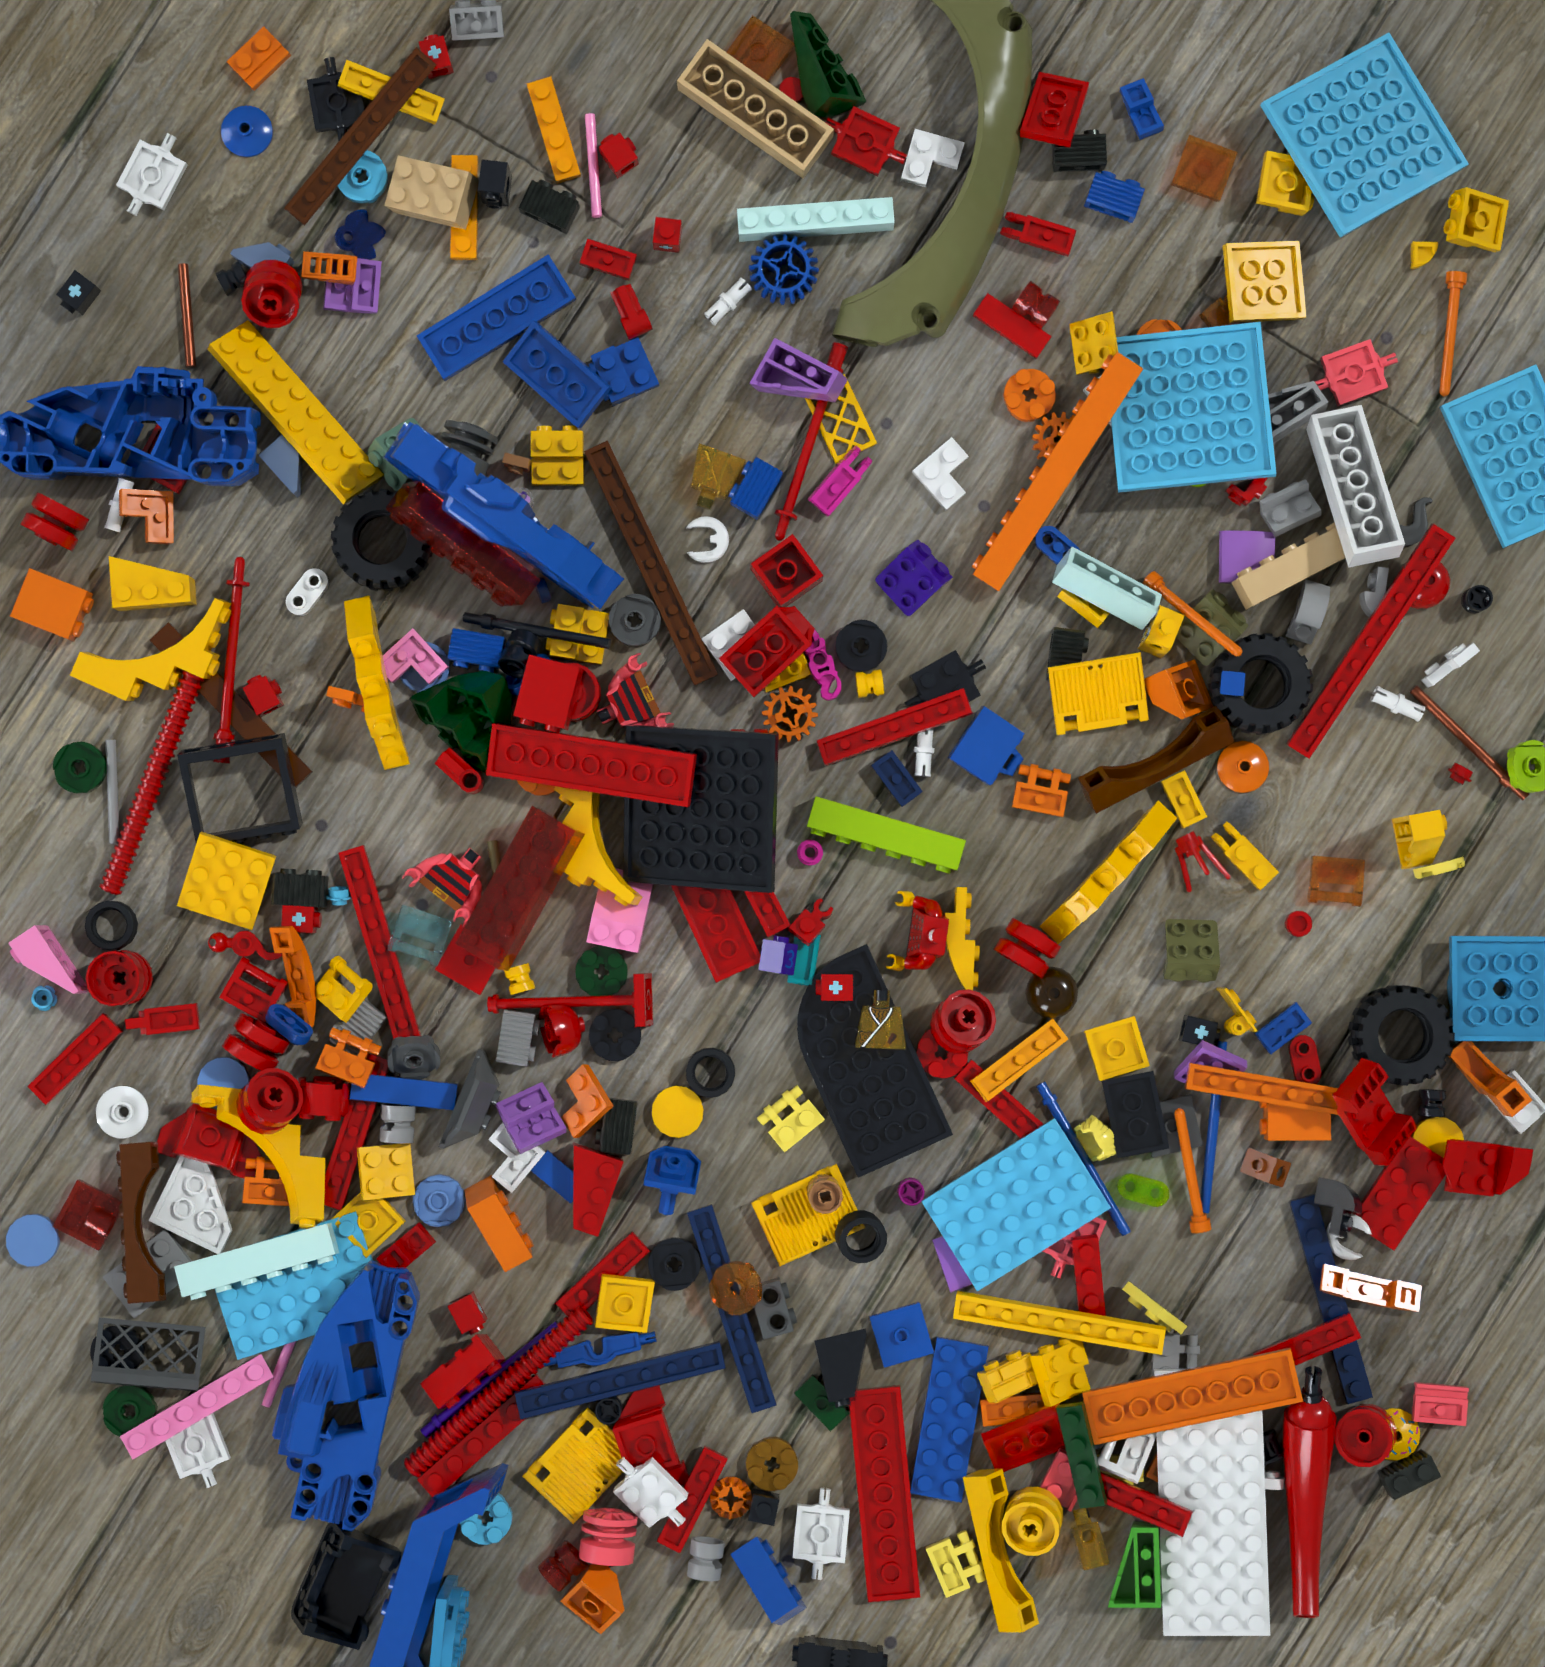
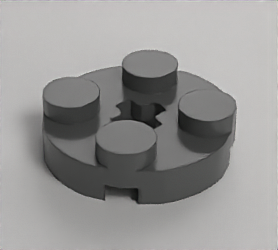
M629 594L612 606L609 613V625L613 635L621 643L636 647L646 645L656 637L661 626V616L657 606L650 598L641 594ZM634 613H638L642 623L637 624L636 627H631V622L627 621L628 617H633Z
M429 1035L396 1037L393 1039L392 1046L387 1053L390 1071L394 1073L395 1070L397 1073H400L402 1078L424 1079L430 1076V1071L435 1068L437 1070L440 1066L439 1047ZM412 1056H416L417 1059H416V1060H412L411 1057H412Z

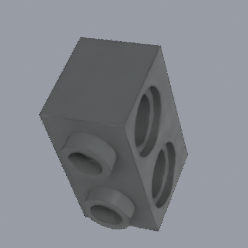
M778 1277L750 1285L749 1290L763 1340L793 1332V1324L797 1323L794 1309H788L786 1299L790 1298L786 1282L781 1284ZM769 1288L775 1289L778 1293L776 1300L771 1302L766 1301L763 1297V1292ZM774 1314H781L785 1318V1322L782 1326L775 1327L770 1323V1318Z

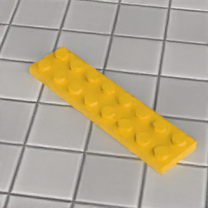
M249 320L209 344L207 350L343 504H346L352 500V497L357 494L359 495L382 479L384 474L380 469L371 464L365 452Z

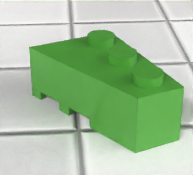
M1133 1521L1108 1608H1161L1160 1527L1146 1521Z

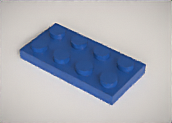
M536 321L531 323L503 360L505 365L577 428H582L612 389L610 385Z

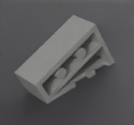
M1314 381L1268 394L1273 444L1309 422L1311 415L1326 411L1328 400Z

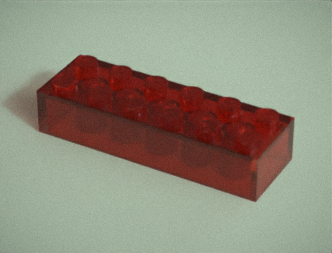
M421 481L405 483L401 486L385 508L391 513L390 518L399 525L405 524L411 529L410 534L421 542L425 541L432 546L430 550L435 555L448 559L452 563L450 566L456 572L462 575L465 573L472 579L470 581L471 584L481 591L485 589L492 595L490 599L497 605L503 607L524 604L539 583L540 579L499 545L481 539L442 510L443 499Z
M532 806L455 944L496 969L509 971L585 834L545 810Z

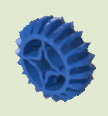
M787 234L783 235L782 241H778L777 235H774L773 244H770L767 239L763 240L766 249L757 246L756 252L758 255L751 256V261L755 264L749 265V271L754 272L750 276V281L757 282L754 286L755 291L764 288L761 297L766 298L768 294H771V303H774L776 297H779L781 305L785 304V298H789L790 303L794 304L795 295L803 300L805 295L802 290L811 293L812 287L808 283L816 284L817 278L812 275L819 273V268L813 266L818 263V259L816 257L809 258L814 250L809 248L804 251L807 242L802 241L797 245V236H793L791 242L787 241ZM785 251V254L780 259H767L775 252ZM794 254L803 261L805 273L799 271V268L793 265ZM788 260L789 273L786 271V274H782L780 279L779 266L782 268V265H785ZM763 266L776 276L774 286L765 279L762 272ZM788 280H801L793 287L782 288Z

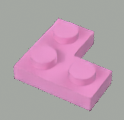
M413 628L383 655L387 678L392 683L413 666L430 685L449 668Z

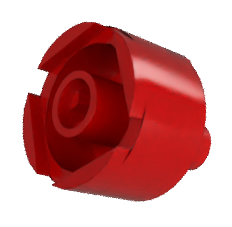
M314 1076L313 1081H306V1077L298 1078V1082L303 1090V1104L299 1112V1118L314 1119L315 1115L325 1116V1120L340 1121L341 1117L349 1113L351 1083H343V1080L330 1076Z

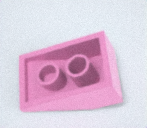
M615 868L623 878V870ZM626 882L643 896L638 905L628 904V906H624L614 899L615 894L610 890L604 892L598 889L586 942L639 953L653 884Z
M34 925L9 942L12 948L10 954L17 963L21 962L22 965L73 994L89 992L86 982L47 925Z

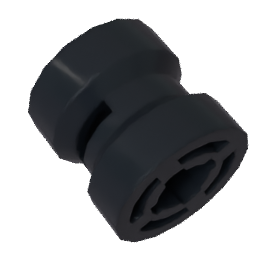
M239 261L232 264L231 268L227 271L222 269L215 273L227 296L234 294L237 288H244L246 273Z
M1476 585L1466 590L1461 597V604L1465 611L1474 614L1486 610L1493 601L1491 590L1484 585Z
M1419 1089V1097L1422 1102L1418 1108V1115L1445 1117L1443 1101L1446 1099V1091Z
M617 1396L600 1399L595 1409L597 1419L601 1423L608 1425L618 1421L622 1413V1402Z

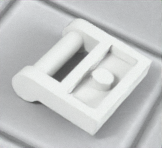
M1156 1433L1126 1438L1117 1464L1109 1461L1117 1441L1105 1443L1100 1456L1097 1457L1100 1470L1108 1471L1138 1484L1157 1436Z

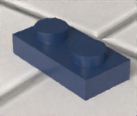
M893 750L871 765L901 808L923 792Z

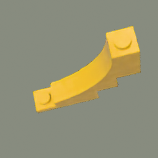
M199 1084L192 1092L191 1103H198L201 1107L206 1108L217 1105V1119L235 1127L251 1138L272 1161L286 1190L290 1208V1224H297L303 1229L317 1226L324 1219L325 1158L300 1156L301 1125L287 1124L283 1130L274 1134H259L251 1131L242 1123L237 1113L236 1101L242 1089Z

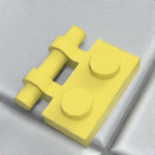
M798 1085L790 1091L786 1090L782 1093V1098L772 1106H766L763 1109L764 1112L757 1117L763 1126L770 1120L774 1122L775 1126L768 1133L784 1153L825 1120L809 1099L801 1105L797 1102L796 1099L803 1094ZM790 1105L794 1111L782 1120L778 1113Z
M967 1530L957 1533L960 1541L958 1545L953 1546L950 1537H947L925 1547L946 1598L969 1589L970 1585L967 1577L974 1575L977 1583L986 1580L983 1562L978 1559L974 1549L976 1545L974 1540L969 1538ZM965 1553L969 1565L962 1568L958 1559V1555Z

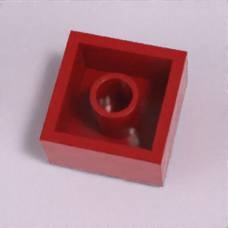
M793 534L750 564L752 573L776 606L779 607L789 606L823 582V574Z

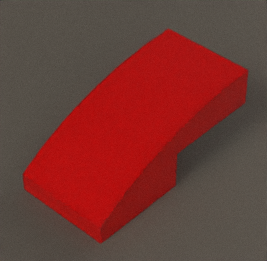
M419 1222L376 1259L383 1266L406 1268L436 1241Z

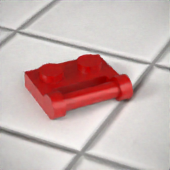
M242 957L219 998L256 1019L267 1023L265 1020L266 1013L271 1005L278 1003L288 986V981L283 978L279 980L251 964L249 959ZM245 972L274 988L272 995L242 980L243 973Z

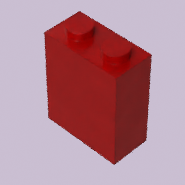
M529 655L513 716L520 718V724L535 727V723L544 724V730L560 734L561 729L568 730L584 669Z

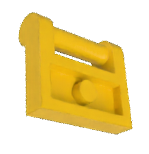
M335 956L330 961V968L315 986L316 998L340 1020L347 1023L371 992L373 985L367 979H362L348 967L347 962L341 956ZM340 974L355 986L354 993L337 980Z

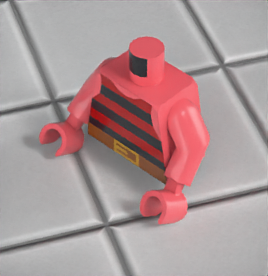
M641 653L631 656L628 662L616 672L608 685L606 696L610 705L597 710L602 724L604 725L617 718L622 728H626V725L673 727L674 723L667 724L665 722V717L670 715L671 712H660L641 670H639L646 667L647 662L638 664L637 657Z
M468 848L460 859L452 853L448 855L440 853L426 858L414 868L407 869L402 876V879L406 876L413 878L414 881L410 883L409 887H414L419 881L456 912L453 922L456 921V918L463 917L465 921L462 927L468 925L470 916L481 902L482 883L479 880L481 876L472 869L481 856L471 848Z

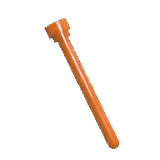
M1461 271L1446 272L1445 283L1448 284L1447 289H1450L1439 390L1440 395L1443 397L1448 396L1450 393L1460 290H1463V286L1467 282V273Z
M1155 571L1147 575L1142 582L1143 585L1162 594L1161 597L1236 657L1242 654L1240 646L1165 586L1162 576Z
M1178 1108L1175 1110L1174 1116L1193 1212L1191 1221H1189L1191 1233H1204L1212 1229L1210 1218H1207L1206 1213H1203L1185 1112L1183 1109Z

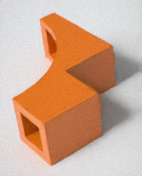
M1460 1041L1453 1047L1451 1056L1448 1057L1480 1094L1488 1095L1505 1116L1513 1117L1532 1101L1520 1084L1497 1068L1472 1041Z

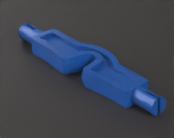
M653 1331L641 1335L638 1332H628L603 1336V1352L600 1354L594 1352L590 1340H584L567 1347H562L563 1351L560 1353L556 1352L557 1356L555 1358L551 1357L548 1364L544 1363V1367L557 1364L559 1368L581 1363L592 1366L603 1365L613 1360L616 1355L641 1350V1345L657 1342L656 1334Z

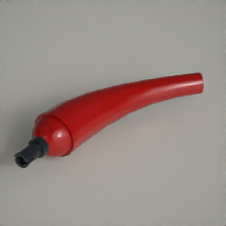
M1311 1366L1305 1368V1384L1301 1390L1303 1402L1290 1404L1285 1409L1283 1424L1293 1617L1298 1618L1319 1617L1321 1541L1337 1418L1329 1402L1322 1396L1323 1391L1320 1388L1322 1370L1314 1366V1375L1311 1373Z

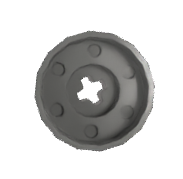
M446 420L444 427L454 434L443 432L441 438L450 443L449 448L455 449L476 463L475 473L477 476L480 472L486 476L489 464L479 457L480 454L493 455L494 451L484 444L495 446L498 438L477 425L463 421Z

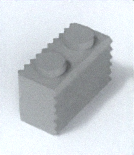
M365 999L347 1023L338 1020L333 1027L339 1030H349L352 1035L365 1039V1037L372 1039L387 1020V1015ZM333 1038L329 1039V1041L337 1045L338 1040ZM347 1044L344 1051L358 1056L360 1049Z
M504 1010L496 1062L526 1067L529 1066V1061L534 1062L536 1046H532L533 1035L538 1036L540 1029V1020H536L537 1014Z

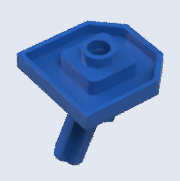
M663 1146L649 1154L643 1186L660 1188L661 1197L658 1210L663 1215H672L674 1213L678 1192L693 1195L696 1193L701 1161L691 1150Z

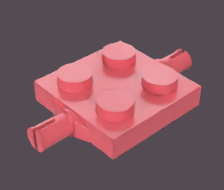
M1371 339L1322 356L1320 360L1325 371V378L1315 381L1320 390L1329 388L1339 407L1386 390L1388 385L1384 377V367L1398 363V359L1395 358V353L1380 358L1374 350Z
M1096 1217L1043 1250L1042 1252L1050 1254L1056 1260L1050 1275L1061 1279L1066 1264L1073 1265L1071 1237L1097 1234L1099 1241L1107 1221Z

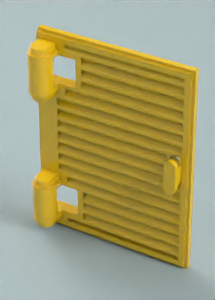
M1141 652L1048 667L1056 735H1064L1066 731L1071 730L1082 732L1127 724V721L1137 719L1140 722L1149 720ZM1132 705L1138 706V709L1128 711L1125 708ZM1076 715V719L1064 721L1065 716Z
M837 1164L827 1166L808 1177L777 1191L765 1194L751 1202L779 1266L835 1242V1230L839 1221L846 1214L858 1211ZM819 1174H827L834 1177L842 1190L843 1199L841 1205L832 1213H819L809 1203L807 1197L808 1183ZM775 1202L778 1210L766 1215L763 1207ZM859 1224L853 1227L847 1236L864 1229L865 1225Z
M587 1407L522 1475L572 1524L623 1473L616 1466V1463L621 1459V1454L613 1430L606 1424L601 1423L597 1419L596 1414ZM589 1421L594 1427L585 1435L580 1431V1428ZM545 1467L550 1473L541 1481L536 1474Z

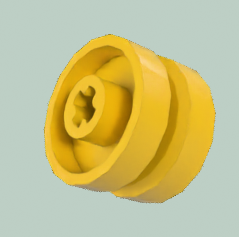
M1025 1487L1017 1490L1010 1497L1002 1520V1535L1007 1544L1016 1552L1026 1556H1039L1052 1549L1057 1542L1063 1522V1508L1058 1498L1050 1491L1041 1487Z

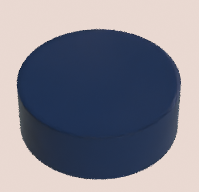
M541 576L533 579L541 603L551 601V594L544 577Z

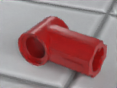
M631 284L622 285L610 293L621 316L620 321L629 340L653 330L644 308H641Z
M451 747L438 757L435 765L460 786L462 790L473 795L482 791L485 783L483 776ZM470 775H476L478 780L473 788L465 786V780Z

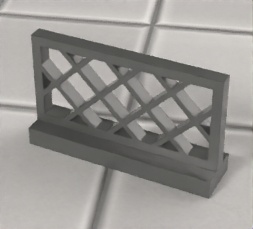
M99 1317L91 1382L198 1391L206 1327ZM104 1324L116 1325L121 1332L110 1343L102 1335ZM120 1325L130 1327L124 1331ZM134 1327H142L148 1336L135 1345L127 1333ZM147 1328H156V1330L150 1333ZM161 1329H167L175 1338L162 1348L153 1336ZM173 1330H178V1331H183V1332L177 1336V1334H176ZM188 1331L199 1332L198 1344L189 1350L180 1338ZM125 1336L133 1348L120 1357L112 1345ZM151 1338L160 1351L147 1360L138 1348ZM102 1340L106 1344V1346L103 1349H101ZM178 1341L187 1353L174 1362L165 1350ZM108 1348L118 1359L110 1367L98 1366L100 1354ZM195 1349H197V1357H196V1358H195L194 1355L192 1354V1352H193ZM136 1350L145 1363L137 1369H130L123 1360ZM163 1353L172 1365L164 1371H156L150 1362ZM188 1355L196 1363L194 1374H185L177 1366ZM121 1362L125 1368H117L115 1366ZM146 1365H148L151 1370H141V1369L144 1368ZM174 1367L178 1373L168 1371Z

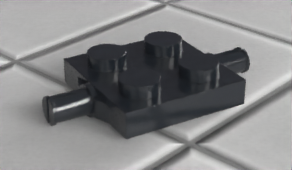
M327 57L324 59L327 74L319 78L308 79L307 85L316 132L337 131L338 140L340 141L347 132V129L363 113L365 106L363 96L337 86L342 72H337L335 58L330 57L329 61Z
M954 650L910 675L916 686L917 696L904 702L905 706L912 704L909 706L912 707L962 688L965 689L970 702L981 696L974 684L973 675L986 669V666L978 667L983 664L981 659L967 666L962 662L957 651Z

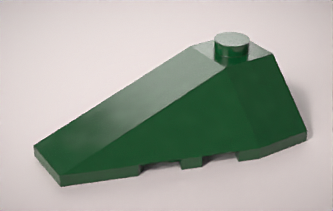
M792 11L790 17L801 91L808 111L815 116L830 118L851 110L853 106L859 107L864 105L866 99L853 73L849 75L840 64L843 59L839 53L835 55L827 45L829 39L813 15Z

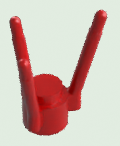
M1194 831L1175 840L1178 847L1174 848L1178 855L1188 892L1192 891L1184 854H1186L1187 858L1194 855L1205 875H1209L1210 872L1199 853L1202 850L1226 879L1231 878L1222 864L1203 843L1201 837H1197Z

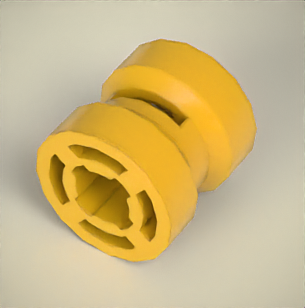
M881 669L873 670L870 674L855 672L858 698L867 697L868 694L872 693L876 696L884 695Z
M529 963L504 970L505 977L510 981V995L536 988L534 981L529 977L531 971Z

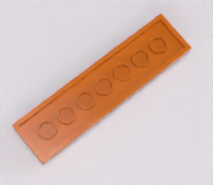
M1291 1348L1082 1391L1094 1445L1303 1402Z

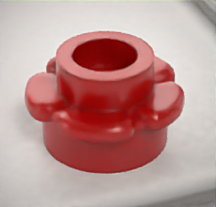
M1454 763L1451 769L1448 768V771L1451 773L1449 778L1462 785L1465 781H1472L1470 777L1473 772L1462 765Z

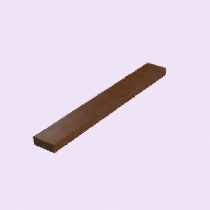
M416 47L284 209L305 226L432 72L436 64Z
M168 622L150 641L162 652L176 645L184 637ZM217 672L210 679H205L204 682H201L200 686L202 687L198 691L221 714L224 679ZM233 690L231 726L244 739L275 735L276 733L261 717L257 716L247 702ZM287 745L295 787L297 788L313 771ZM276 750L258 752L281 777Z

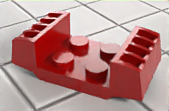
M1361 1058L1360 1062L1347 1075L1345 1081L1340 1084V1087L1332 1096L1338 1106L1336 1111L1357 1146L1367 1154L1374 1165L1388 1166L1417 1127L1412 1116L1395 1113L1382 1091L1381 1086L1388 1079V1075L1381 1065Z

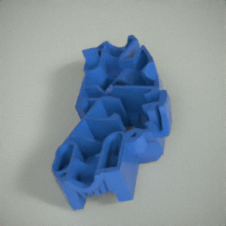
M138 366L132 378L124 379V381L62 387L28 400L27 402L33 404L34 407L23 413L17 414L7 411L0 415V463L15 474L28 479L62 480L67 475L195 480L209 486L236 487L259 474V464L255 460L257 453V432L255 429L261 426V412L251 407L217 406V396L212 390L204 387V379H191L190 372L186 370ZM203 395H206L205 401H203ZM212 414L213 423L210 426H205L204 418ZM234 415H238V425L236 427H230L229 422L231 417ZM142 421H156L162 428L151 454L132 446L137 442L144 427V424L141 423ZM85 423L100 429L102 432L101 439L92 452L75 445L76 434ZM128 448L131 450L130 456L126 463H122V457ZM53 462V468H52V470L50 471L49 467H50L51 463ZM210 466L212 471L210 477L203 479V469ZM233 467L234 473L232 477L228 479V471Z
M411 422L408 424L404 423L396 436L397 438L383 456L403 474L442 500V510L481 539L508 548L588 607L593 608L595 606L601 609L611 593L624 580L623 577L605 565L598 556L590 551L595 544L594 542L589 541L585 547L555 524L548 530L535 518V513L531 506L519 493L497 477L492 475L486 477L481 472L477 476L475 473V462L455 449L447 447L419 425Z
M373 1260L369 1261L348 1287L346 1286L320 1323L305 1356L296 1384L287 1385L283 1389L272 1436L274 1439L280 1440L278 1454L288 1456L286 1459L288 1468L300 1473L291 1518L305 1521L314 1515L316 1520L319 1518L321 1521L342 1524L343 1530L353 1531L369 1516L381 1478L378 1454L387 1413L393 1400L406 1338L413 1329L420 1300V1292L412 1272H409L407 1268H392L383 1266ZM400 1296H410L413 1304L400 1302ZM402 1321L407 1325V1328L401 1329L395 1322ZM373 1342L377 1363L369 1367L352 1368L349 1347L357 1343ZM379 1393L378 1396L367 1399L368 1394ZM358 1399L362 1422L339 1426L333 1417L331 1422L328 1421L325 1429H321L327 1402L334 1401L333 1405L353 1402ZM309 1464H317L321 1468V1472H311ZM360 1476H370L373 1483L364 1484L360 1480ZM303 1490H312L315 1493V1498H306ZM357 1501H364L367 1506H361Z

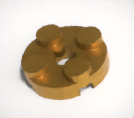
M767 1437L755 1443L748 1451L746 1457L748 1477L757 1487L766 1491L785 1489L794 1480L798 1471L797 1455L789 1442L779 1437ZM771 1457H775L776 1463L780 1464L773 1471L768 1470V1466L764 1464L766 1460L770 1461Z

